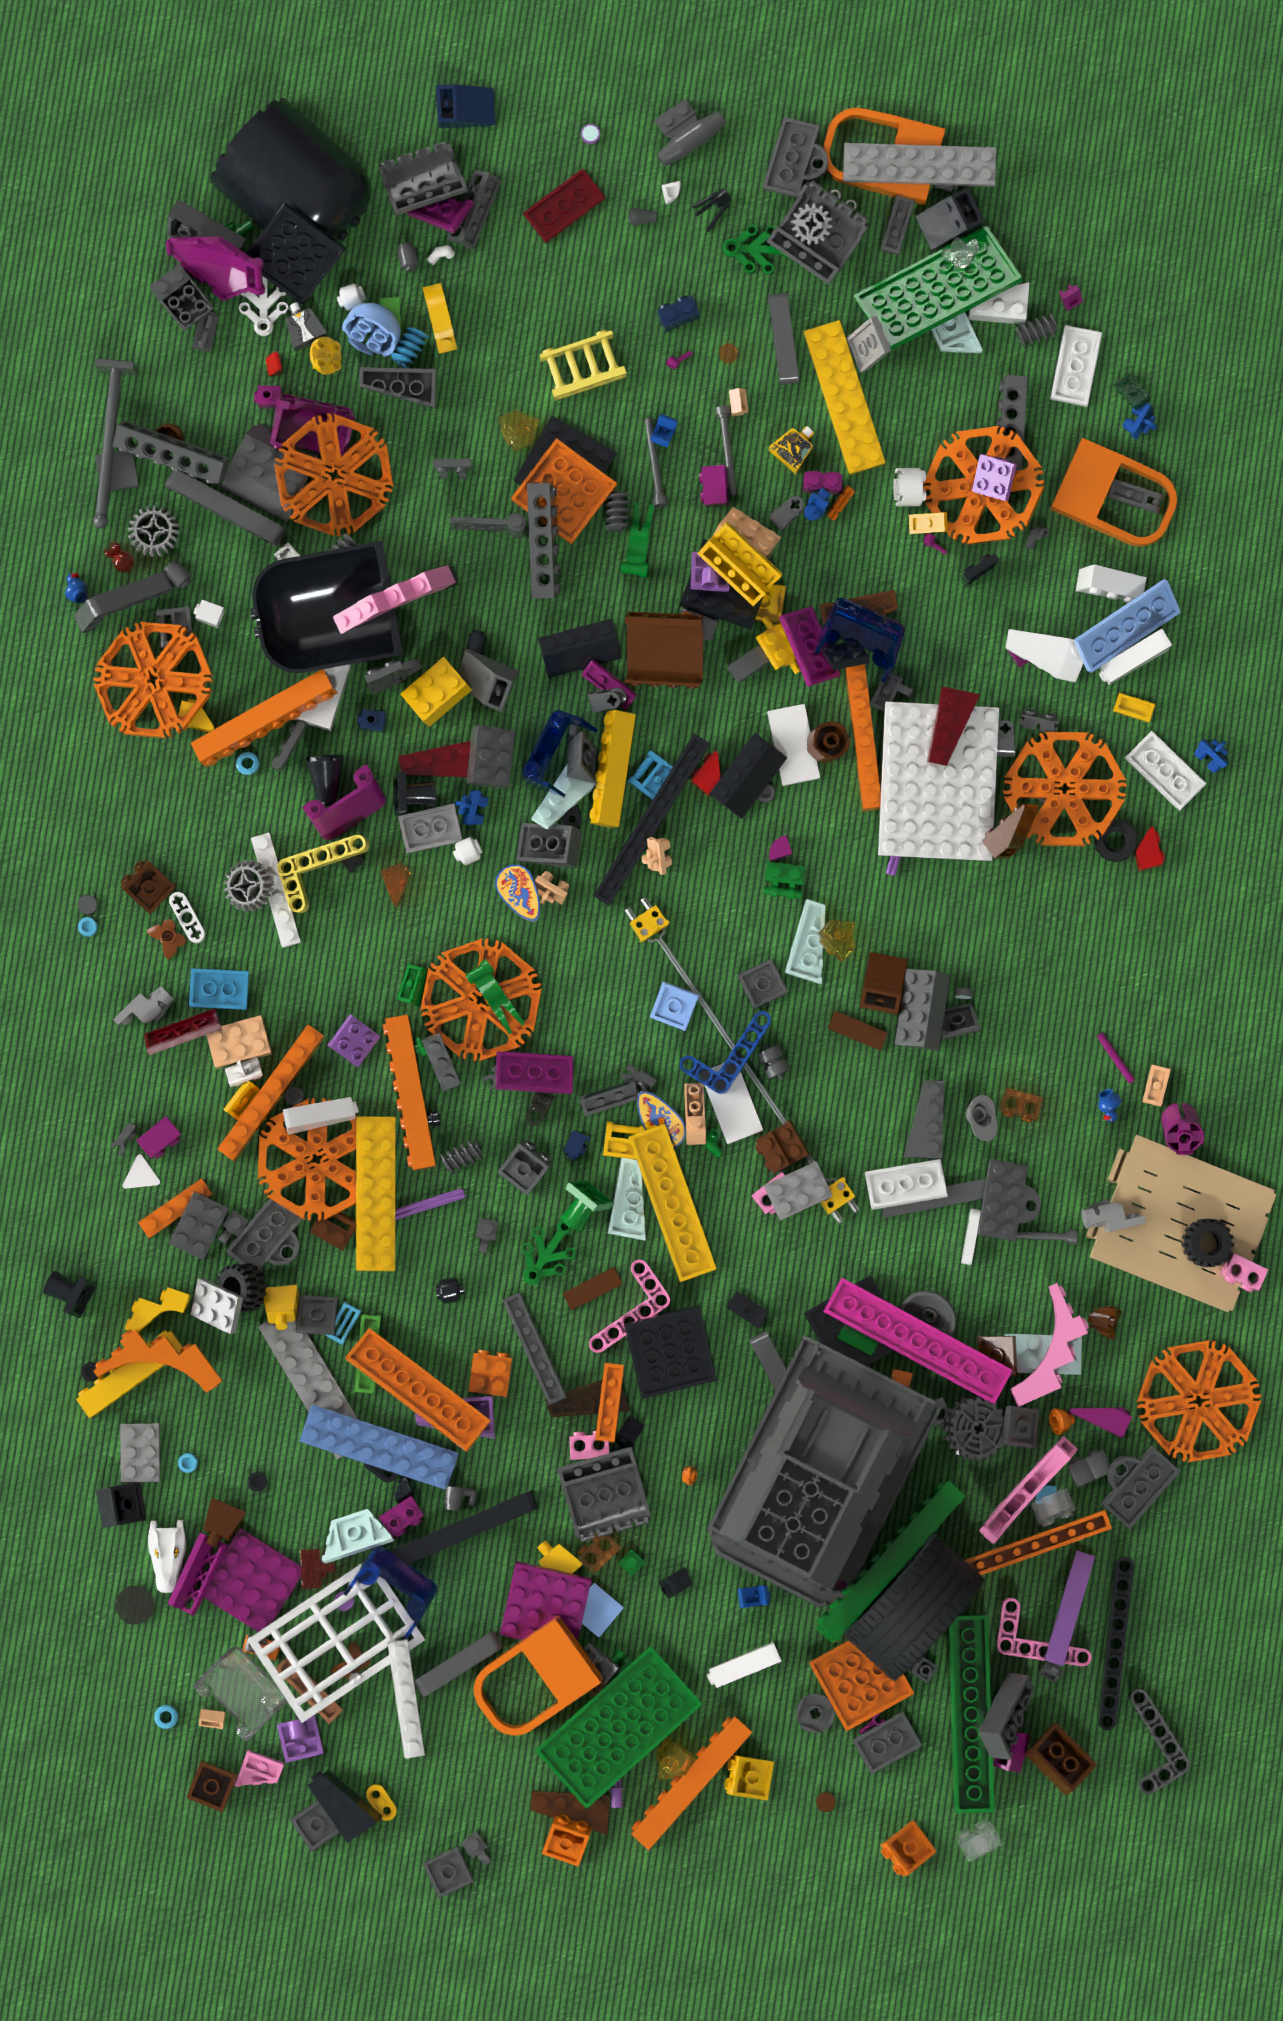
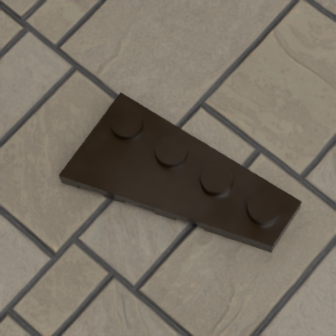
M603 1380L565 1392L566 1399L550 1406L545 1399L551 1418L598 1414ZM622 1387L619 1412L630 1411Z

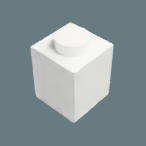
M202 600L201 604L196 605L194 614L197 621L219 628L225 610L221 606Z

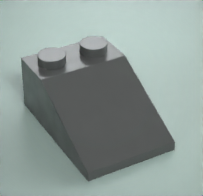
M522 823L516 861L555 867L577 868L582 830L568 825H552L547 830L539 824Z

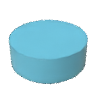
M85 917L80 920L78 930L83 936L91 937L96 934L98 925L93 918Z
M186 1453L180 1456L178 1466L181 1471L190 1473L197 1468L198 1460L193 1454Z

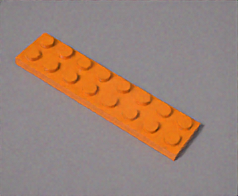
M370 1328L345 1357L349 1363L466 1452L491 1422L486 1416Z

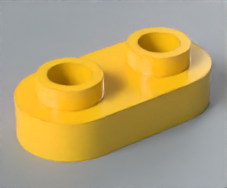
M378 1784L370 1786L366 1792L367 1800L382 1815V1820H392L397 1813L396 1805L384 1787ZM374 1791H379L380 1796L378 1798L373 1796ZM385 1807H389L391 1809V1812L389 1814L384 1813L383 1810Z

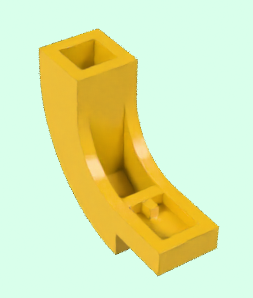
M441 283L422 287L439 354L456 350L455 337Z

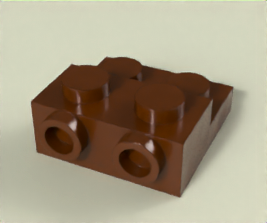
M146 859L144 862L140 860L134 866L135 871L131 876L127 874L121 880L122 885L120 888L148 914H151L176 886Z
M792 1120L755 1140L757 1142L755 1145L757 1152L760 1155H764L767 1160L765 1161L766 1168L770 1172L773 1171L774 1174L810 1154Z

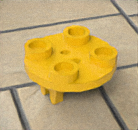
M319 337L313 341L310 347V359L313 369L324 375L333 374L340 370L342 357L341 345L338 341H334L329 337Z

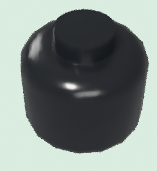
M456 1277L440 1279L436 1285L437 1299L441 1300L443 1304L459 1302L461 1295L464 1294L463 1283H459Z

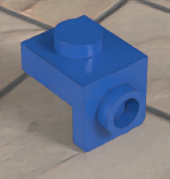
M660 414L650 441L668 448L678 420Z
M766 1585L737 1589L740 1608L769 1605L770 1593Z

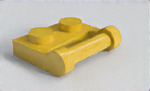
M607 1121L603 1156L636 1160L629 1139L611 1137L612 1132L637 1134L645 1131L644 1127L641 1125L640 1127L617 1125Z

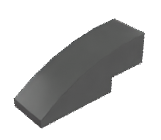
M758 645L729 665L727 670L736 682L740 684L769 664L770 660L762 647Z

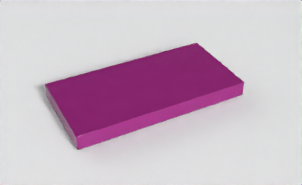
M812 606L779 617L807 687L841 676L839 670H833L822 655V647L828 646V643Z
M497 1051L496 1090L572 1094L573 1056Z

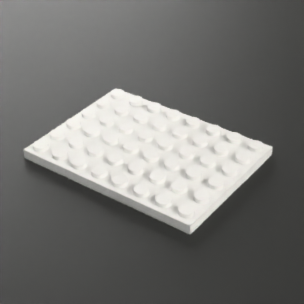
M885 702L878 855L992 861V854L981 840L986 837L985 833L994 828L999 708L974 707L948 765L943 766L927 762L938 704Z

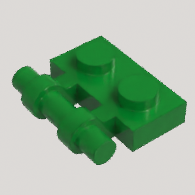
M767 862L765 881L772 882V887L764 886L763 894H769L771 897L785 896L788 899H801L802 891L795 890V885L803 886L805 866ZM778 883L789 884V889L778 888Z

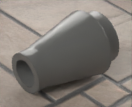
M634 207L628 211V222L633 224V226L656 222V211Z

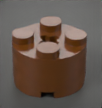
M835 721L820 724L808 736L807 752L815 760L822 763H832L848 751L850 746V737H848L846 728Z

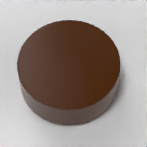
M823 1792L817 1796L816 1805L820 1811L830 1812L834 1809L836 1801L831 1793Z

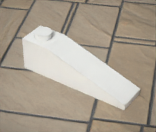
M1011 629L1008 631L1007 650L1024 660L1030 661L1036 667L1045 670L1056 679L1076 682L1084 662L1074 639Z

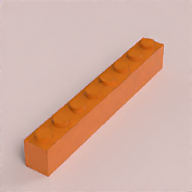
M865 664L845 668L862 812L880 810L881 791Z
M324 669L319 670L191 742V745L200 763L205 767L213 766L221 758L231 756L237 749L247 747L253 740L265 737L269 731L279 729L287 721L300 717L303 712L315 709L319 703L331 700L338 692L329 674Z
M403 1015L385 1019L386 1024L382 1025L384 1035H388L389 1042L386 1043L387 1052L392 1054L393 1061H390L389 1064L391 1073L395 1072L396 1080H393L394 1091L399 1092L400 1099H396L398 1111L402 1110L403 1118H400L401 1129L406 1130V1137H403L405 1148H409L410 1155L407 1156L408 1167H412L413 1171L436 1167L409 1016Z
M310 1025L306 1026L217 1150L234 1162L324 1040L325 1037Z
M1101 1510L972 1556L963 1561H966L972 1566V1569L983 1575L1110 1530L1112 1527L1106 1511Z
M736 1716L732 1719L728 1717L722 1724L724 1728L721 1732L718 1733L716 1731L710 1737L709 1741L711 1743L706 1748L703 1746L696 1753L698 1758L694 1762L689 1761L683 1768L684 1774L681 1777L677 1775L670 1783L672 1787L669 1791L666 1792L664 1790L658 1796L659 1802L655 1807L651 1805L644 1812L646 1817L642 1821L638 1819L631 1827L633 1830L631 1835L648 1850L752 1733Z

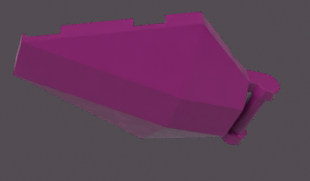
M223 237L169 238L166 241L167 255H172L177 259L182 268L199 283L205 282L212 287V293L222 301L245 292H251L256 295H263L265 293V285H263L262 279L263 260L251 258Z

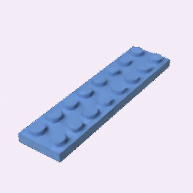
M315 1405L310 1407L299 1440L301 1443L444 1490L445 1486L449 1484L458 1457L457 1452Z

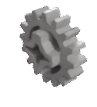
M814 203L812 208H810L809 204H805V210L799 207L800 214L794 213L797 219L791 221V223L796 224L792 231L798 232L795 237L801 236L802 243L808 240V245H811L812 241L817 245L819 244V239L825 241V234L830 235V232L827 230L828 228H833L832 225H829V222L833 219L827 218L829 211L823 212V206L817 209V205ZM810 212L805 220L801 219L804 214ZM817 213H819L823 217L824 222H821L818 219ZM812 219H814L813 221L817 223L816 227H813L811 230V226H808V222H811ZM800 226H803L806 229V235L803 234V232L800 229ZM819 229H823L821 234L814 237L816 231H818Z

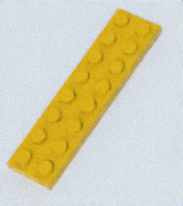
M840 320L804 331V337L848 474L851 475L884 465L886 462Z
M356 1117V1271H395V1117Z
M662 1124L629 1136L630 1144L679 1281L682 1282L716 1270L666 1125Z

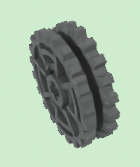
M981 1397L962 1398L961 1403L955 1402L953 1404L954 1409L949 1408L947 1411L949 1416L944 1418L946 1426L943 1427V1431H946L947 1434L944 1436V1439L949 1440V1449L954 1448V1454L961 1455V1458L977 1461L981 1460V1458H990L989 1454L995 1455L997 1453L996 1449L1003 1446L1001 1442L1003 1440L1005 1417L1001 1415L1002 1409L996 1408V1403L992 1404Z

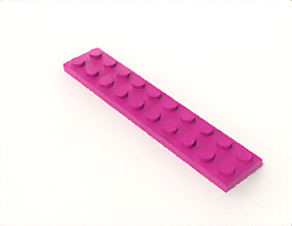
M841 1278L823 1311L992 1404H995L1012 1372V1369L844 1278Z

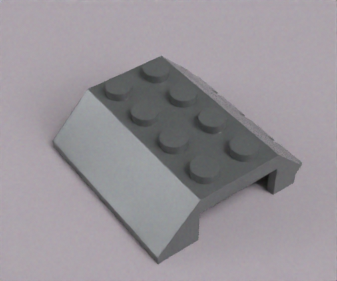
M444 141L432 145L435 152L432 154L429 147L415 151L417 159L414 160L411 153L397 157L399 165H395L394 159L381 162V167H378L395 216L468 192L450 144L446 145Z
M812 180L803 186L799 192V197L781 224L775 228L767 243L829 285L862 240L869 224L867 223V217L859 212L853 214L854 208L844 201H841L840 204L837 203L838 197L828 190L824 193L821 192L823 187ZM814 203L817 205V209L823 206V212L829 211L827 218L833 219L829 222V225H832L833 228H828L827 231L830 232V235H824L825 241L819 239V244L816 245L812 241V244L808 245V240L802 243L801 236L795 237L798 232L792 231L796 224L791 223V221L797 219L794 213L800 214L799 207L805 210V204H809L810 208H812ZM810 212L804 214L801 219L805 220ZM817 213L818 219L821 222H824L823 217L819 213ZM812 219L811 222H808V226H811V230L813 227H816L817 223L813 221L814 219ZM800 226L801 231L806 235V229ZM819 229L818 231H816L814 237L821 234L823 229Z
M259 423L258 426L253 425L245 434L227 468L221 489L288 523L290 516L293 514V509L285 512L283 510L284 507H281L274 463L282 465L275 458L282 459L284 453L270 444L271 429ZM295 447L298 452L320 459V454L313 450L307 449L304 451V448ZM291 469L287 470L284 473L288 495L293 496L305 487L310 476Z
M632 1447L557 1468L577 1539L581 1538V1542L595 1539V1533L598 1534V1537L612 1534L613 1528H616L617 1532L632 1528L631 1523L634 1522L636 1527L649 1523L648 1518H651Z

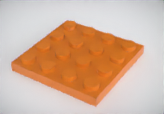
M556 438L511 497V500L528 512L527 484L530 482H554V486L557 488V497L554 498V501L558 508L555 525H558V535L572 545L617 486V483ZM540 497V505L546 507L547 500L544 497ZM541 516L540 522L546 526L548 520L546 517Z
M846 1641L808 1662L846 1731L914 1694L904 1674L896 1681H892L882 1672V1669L880 1670L873 1661L871 1662L850 1641Z

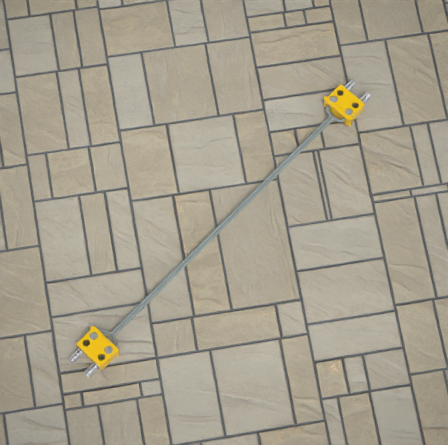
M647 897L642 898L641 902L647 909L646 912L637 917L631 908L625 910L631 920V927L640 939L639 942L643 943L646 940L649 942L658 941L691 991L699 994V1003L733 1050L735 1044L662 939L669 920L664 918L656 905L654 907L651 905ZM652 913H656L657 917H653ZM636 924H641L642 927L638 928ZM661 930H663V932L659 936V939H649ZM737 1050V1057L744 1058L740 1051ZM746 1062L744 1068L782 1124L787 1123L777 1105ZM810 1154L805 1157L810 1164L815 1162ZM822 1173L826 1182L835 1181V1183L829 1186L832 1197L821 1201L820 1204L828 1215H833L839 1224L844 1219L838 1212V1208L848 1203L852 1211L856 1213L859 1211V1207L853 1200L855 1195L846 1184L845 1178L839 1180L835 1178L827 1179ZM843 1192H847L848 1197H845ZM827 1203H831L832 1208H829Z

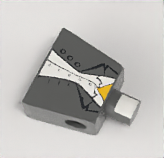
M299 302L289 306L292 316L287 317L286 322L294 351L311 345L319 337H327L325 329L311 308L302 310Z

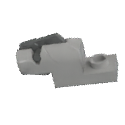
M160 986L148 995V999L140 993L113 1020L120 1027L122 1025L126 1026L133 1019V1014L144 1024L152 1020L160 1021L174 999Z
M1107 1199L1090 1205L1081 1211L1085 1228L1104 1226L1105 1232L1146 1223L1145 1216H1138V1212L1126 1215V1219L1123 1206L1111 1203Z

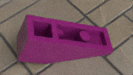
M1120 1406L1118 1409H1069V1413L1120 1438L1123 1437L1132 1419V1416L1128 1415L1130 1411Z

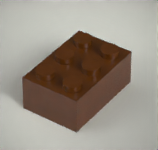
M1057 1723L1049 1726L1024 1753L1064 1795L1073 1792L1097 1766V1763Z

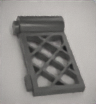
M513 513L508 519L450 517L451 530L509 532L510 536L516 539L524 537L527 532L526 519L520 513Z

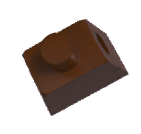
M211 1498L204 1524V1531L210 1534L206 1544L217 1548L220 1539L229 1541L244 1520L246 1512Z

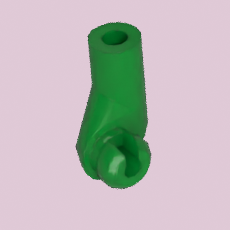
M247 221L242 226L235 225L233 222H228L225 227L240 234L242 237L254 229L250 221Z
M711 1129L706 1133L705 1146L718 1158L723 1153L717 1145L719 1133L716 1129Z

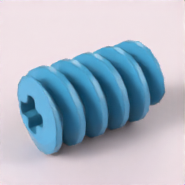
M408 327L406 329L408 334H403L404 340L399 341L401 347L396 346V353L391 354V358L402 368H409L407 363L414 364L411 357H418L415 350L421 352L422 349L418 345L426 344L422 340L423 338L429 339V336L419 329Z

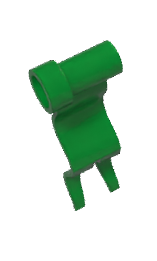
M635 502L626 562L621 564V573L639 575L641 578L648 577L649 563H645L653 516V504H650L646 520L641 531H639V503Z
M485 959L480 962L478 967L467 973L465 977L471 985L475 983L508 1034H511L512 1031L500 1005L522 1026L525 1023L492 976L494 970Z

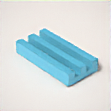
M346 1302L343 1303L336 1316V1325L346 1307L349 1308V1311L335 1336L326 1335L342 1345L362 1312ZM352 1312H356L342 1339H339L338 1337Z

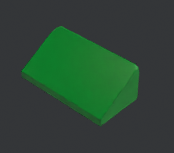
M408 964L396 1000L419 1007L424 993L428 969Z
M844 1324L837 1338L870 1356L873 1355L879 1343L847 1324Z

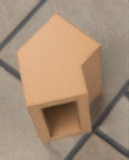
M737 388L729 390L732 416L748 413L746 389Z
M202 1708L199 1726L223 1729L226 1711Z

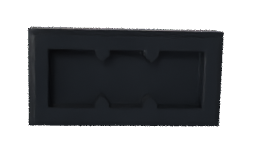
M737 1291L726 1307L757 1328L760 1327L769 1313Z

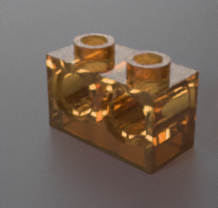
M1006 1087L999 1111L1003 1112V1116L1013 1118L1015 1115L1021 1117V1121L1032 1123V1121H1037L1043 1097ZM1012 1098L1016 1101L1014 1109L1007 1107V1099ZM1026 1104H1032L1035 1107L1033 1114H1028L1025 1111Z
M598 1534L594 1536L595 1539H592L594 1542L589 1547L585 1545L578 1552L580 1556L577 1559L593 1575L621 1549L610 1535L598 1537ZM601 1540H609L611 1546L608 1550L600 1548L599 1543ZM588 1553L596 1555L597 1560L594 1564L586 1562L585 1557Z

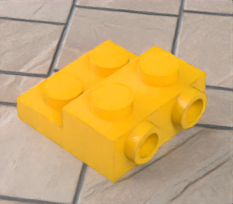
M733 1755V1758L728 1761L730 1775L724 1783L727 1794L768 1801L774 1762Z

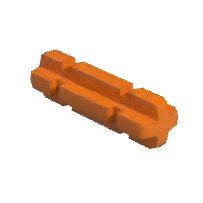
M849 486L845 487L842 492L843 494H840L832 509L827 513V517L833 521L836 520L839 516L838 513H841L849 498L854 494V490Z

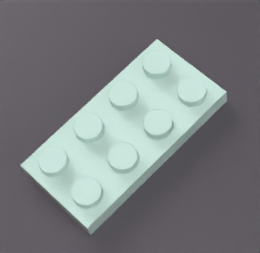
M1004 1334V1336H1016L1017 1373H1033L1050 1347L1053 1335ZM1082 1336L1067 1342L1068 1346L1072 1345L1075 1351L1074 1361L1054 1369L1055 1373L1081 1375Z

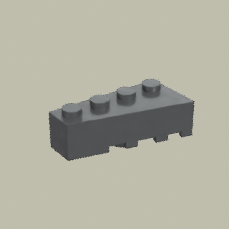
M924 1080L903 1158H943L944 1081Z
M1007 1673L997 1695L994 1697L991 1708L987 1711L983 1724L979 1728V1734L991 1758L1012 1759L1013 1753L1010 1751L1012 1745H1016L1018 1740L1016 1736L1017 1729L1023 1725V1710L1027 1711L1034 1690L1029 1675Z

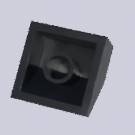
M140 1482L96 1490L102 1528L147 1520Z

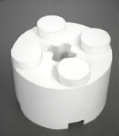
M896 468L894 474H898V478L893 481L894 500H898L895 505L920 506L922 501L926 500V490L923 489V482L926 479L925 470L920 468Z

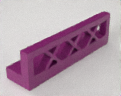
M203 1533L199 1534L167 1603L193 1616L196 1615L228 1546L219 1541L218 1545L220 1547L217 1553L213 1555V1547L206 1544L209 1536ZM207 1563H210V1569L205 1573L204 1567ZM201 1580L202 1586L196 1591V1584ZM193 1598L194 1603L192 1608L189 1609L186 1606L189 1599Z

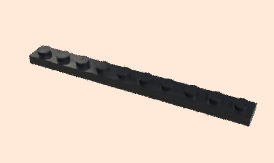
M695 733L693 734L593 896L608 906L612 904L648 846L647 838L655 835L711 743Z

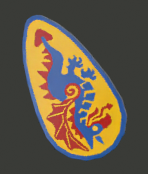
M509 865L503 868L498 873L495 881L498 894L517 915L531 922L537 921L540 916V899L531 873L526 867L521 865Z
M640 1091L637 1097V1106L645 1131L665 1124L673 1148L678 1147L686 1136V1126L682 1118L657 1095L647 1091Z

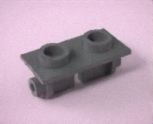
M209 312L198 321L192 348L210 353L219 316Z
M1033 709L1021 711V717L1024 718H1020L1019 725L1022 728L1036 730V725L1040 724L1039 731L1057 732L1058 725L1055 724H1059V718L1055 714H1039Z

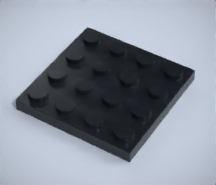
M284 203L245 254L251 258L262 259V276L303 305L345 252L346 247L287 203Z
M551 416L516 475L514 482L518 485L523 483L556 438L604 474L607 473L617 452Z
M703 539L700 549L706 544L708 540ZM690 574L679 606L752 630L763 597L752 606L730 584L729 592L690 589Z
M871 1275L855 1284L885 1301ZM830 1298L803 1313L821 1344L865 1366L895 1351L879 1342L873 1355L870 1356L837 1339L845 1323L823 1312Z
M699 1305L624 1324L641 1399L716 1381Z

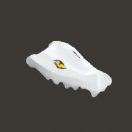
M177 1520V1528H157V1521H151L148 1548L156 1574V1586L160 1592L172 1593L178 1582L183 1558L186 1553L184 1520Z

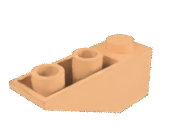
M702 1083L684 1084L686 1144H706L704 1085Z

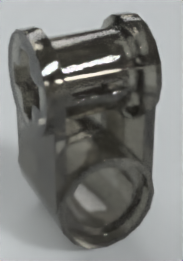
M535 1092L526 1114V1120L530 1126L537 1127L542 1124L555 1096ZM538 1113L540 1115L539 1121L532 1122L529 1119L530 1114Z

